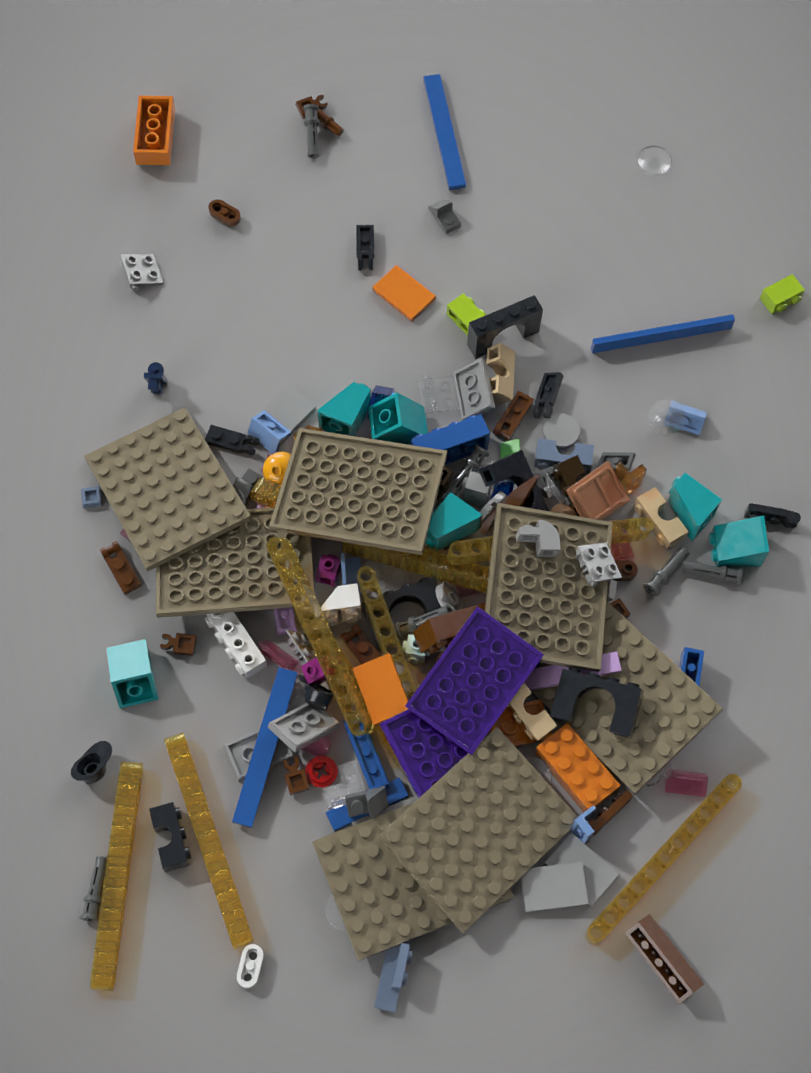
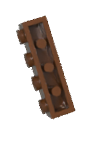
M650 914L625 932L626 936L679 1004L704 985Z

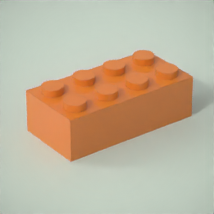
M139 95L133 148L136 165H171L176 110L173 96Z
M568 723L536 747L535 755L583 813L593 805L595 808L599 807L618 792L621 785Z

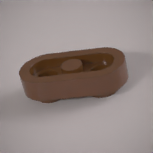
M219 199L209 203V213L215 219L228 226H236L240 223L241 216L238 209Z
M614 560L622 578L612 580L630 581L636 577L638 568L633 561ZM625 567L631 568V571H626Z

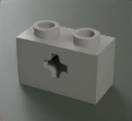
M470 471L469 477L464 478L461 496L464 497V502L468 505L482 509L488 502L491 485L486 487L481 475Z

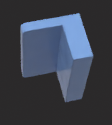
M672 401L664 424L700 435L707 412Z
M263 410L252 417L248 434L260 440L259 443L274 454L278 452L280 443L290 437L291 431Z
M340 553L343 585L357 583L359 596H363L360 557L345 558L344 553Z
M594 805L576 818L570 829L584 844L590 841L595 832L587 823L596 810Z

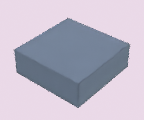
M100 486L81 489L83 508L102 506Z

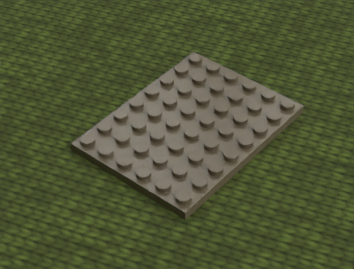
M185 407L84 455L147 572L252 520Z
M299 428L269 525L270 530L422 555L447 459V451Z
M498 503L496 506L485 612L544 655L539 662L599 672L602 662L608 580L599 581L598 585L591 587V584L587 583L585 577L587 573H583L585 568L580 567V563L576 558V550H578V546L605 542L611 550L613 522ZM538 520H544L552 524L560 537L561 550L557 557H537L536 542H516V533L519 527L524 525L535 527Z
M275 507L247 509L252 520L156 567V617L315 606L311 537L270 530L269 525Z
M607 601L602 654L617 652L622 672L600 678L608 680V677L620 680L621 684L625 685L628 682L636 683L644 691L632 739L609 732L615 712V701L611 693L603 689H592L582 695L578 702L573 723L560 721L564 725L568 723L595 756L636 795L723 711V708ZM541 663L540 666L537 668L550 666L553 664ZM558 686L531 691L538 700L542 701L546 708L552 711Z
M496 727L481 741L472 755L468 753L377 837L455 926L464 933L572 828V824L578 816L502 731Z
M413 803L312 841L358 962L453 923L377 837ZM511 888L490 908L512 900L514 895Z

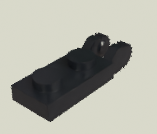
M356 225L358 270L363 268L362 258H369L368 268L373 270L374 225Z
M561 372L544 373L535 399L533 410L535 419H539L542 412L544 418H551L552 406H554L564 377Z
M210 425L205 438L208 445L249 455H254L256 450L244 445V443L258 445L260 441L254 436L215 425Z
M753 503L748 504L744 512V517L746 518L764 516L765 521L771 524L782 523L786 528L796 527L797 523L801 520V516L797 512Z

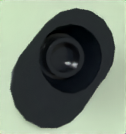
M297 675V678L305 684L304 697L311 707L325 711L333 697L339 696V693L329 690L321 684L310 685L307 683L304 675Z
M99 741L92 745L73 764L71 768L72 778L77 781H84L87 785L101 780L106 773V763L112 754L111 744L107 741Z

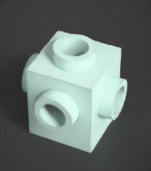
M408 634V640L403 641L402 652H405V661L425 663V657L430 656L429 652L421 654L414 635Z

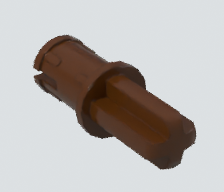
M321 109L317 111V117L323 127L329 129L336 136H341L344 129L334 121V118L329 117Z

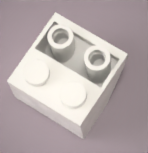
M357 583L337 586L321 607L323 625L333 626L344 621L353 623L361 619V603Z

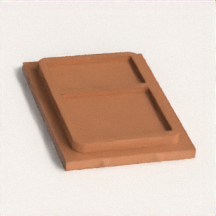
M606 461L566 490L580 517L604 520L630 501L609 461Z

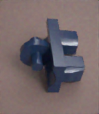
M153 362L148 367V373L144 372V379L148 382V390H151L152 394H163V384L167 385L164 367L158 362Z

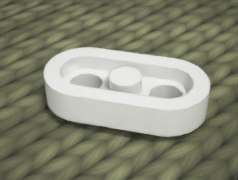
M250 944L244 948L237 972L239 985L246 989L252 988L257 984L264 959L261 947L256 944ZM251 953L257 954L255 960L249 958ZM246 974L252 975V979L250 981L244 980V976Z

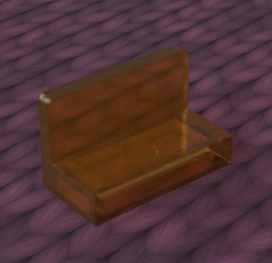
M621 462L617 464L615 473L627 496L642 485L647 471L643 464L632 472Z

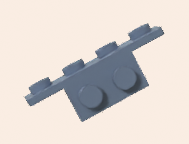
M410 941L386 950L374 1005L375 1008L395 1012L401 985L406 986L408 973L404 971L406 964H410L413 951H409Z

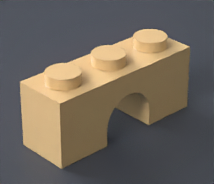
M503 343L487 348L486 364L495 372V377L489 380L494 403L498 405L513 400L516 351Z
M654 487L636 498L634 509L639 516L644 518L647 528L655 533L658 543L668 550L685 540L689 531L678 517L669 521L659 517L658 512L664 509L666 501L657 488Z
M523 683L507 707L510 706L514 711L512 716L518 724L522 722L527 728L524 730L531 740L535 739L538 741L557 727V725L545 709L537 715H531L525 711L523 703L532 692Z

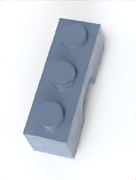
M538 438L534 467L546 469L578 455L585 470L583 474L591 472L594 445L575 443L573 453L562 455L556 449V440Z

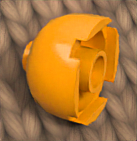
M276 452L265 460L262 468L263 476L270 486L281 489L291 456L290 453Z

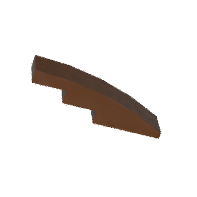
M536 475L518 486L500 503L523 507L541 476ZM496 508L478 530L484 535L489 533L495 524Z

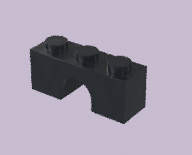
M174 802L149 808L155 832L169 831L172 833L171 842L164 847L158 848L164 872L189 866L188 859L192 858L189 846L185 847L184 839H187L185 828L180 827L179 820L182 819L180 807L176 808Z

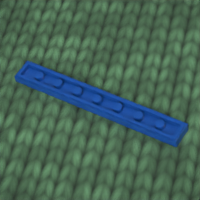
M440 74L423 76L449 190L466 188L464 172Z
M731 314L593 338L591 351L592 353L729 330L732 329L735 318Z
M278 667L232 823L249 828L253 827L279 740L268 728L269 722L287 713L298 672Z

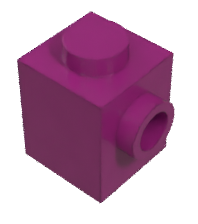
M322 554L315 574L316 582L335 587L341 569V559L332 554Z

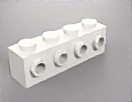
M234 612L206 614V618H204L209 628L213 627L217 632L214 634L220 644L224 643L226 646L224 650L230 660L234 658L236 661L235 667L240 675L244 674L248 679L267 667L265 658Z

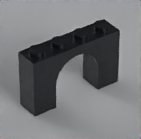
M533 295L469 322L467 345L475 359L486 355L487 348L492 347L494 338L508 327L516 325L523 338L540 331L543 308L536 296Z
M522 450L478 469L486 487L504 479L520 486L534 477ZM536 484L523 507L549 511L542 493Z
M435 576L432 578H422L418 583L412 585L410 583L405 584L396 591L389 590L384 592L382 596L376 598L369 597L362 602V611L378 651L397 644V637L389 620V614L396 605L403 602L416 603L424 609L425 613L441 608L435 592L436 586H438Z
M569 667L568 670L562 669L550 716L554 719L573 723L578 702L582 695L592 689H603L611 693L615 701V712L609 732L632 739L644 693L639 688L640 685L628 682L627 685L621 684L619 679L608 677V680L601 679L599 674L588 672V675L581 674V670Z

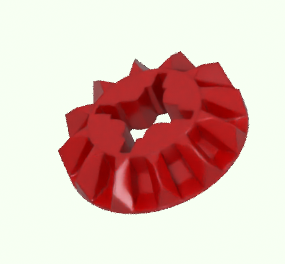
M316 756L308 762L305 774L308 782L314 787L325 788L332 785L335 779H337L338 768L330 757ZM325 765V772L328 775H322L318 779V772L316 770H321Z

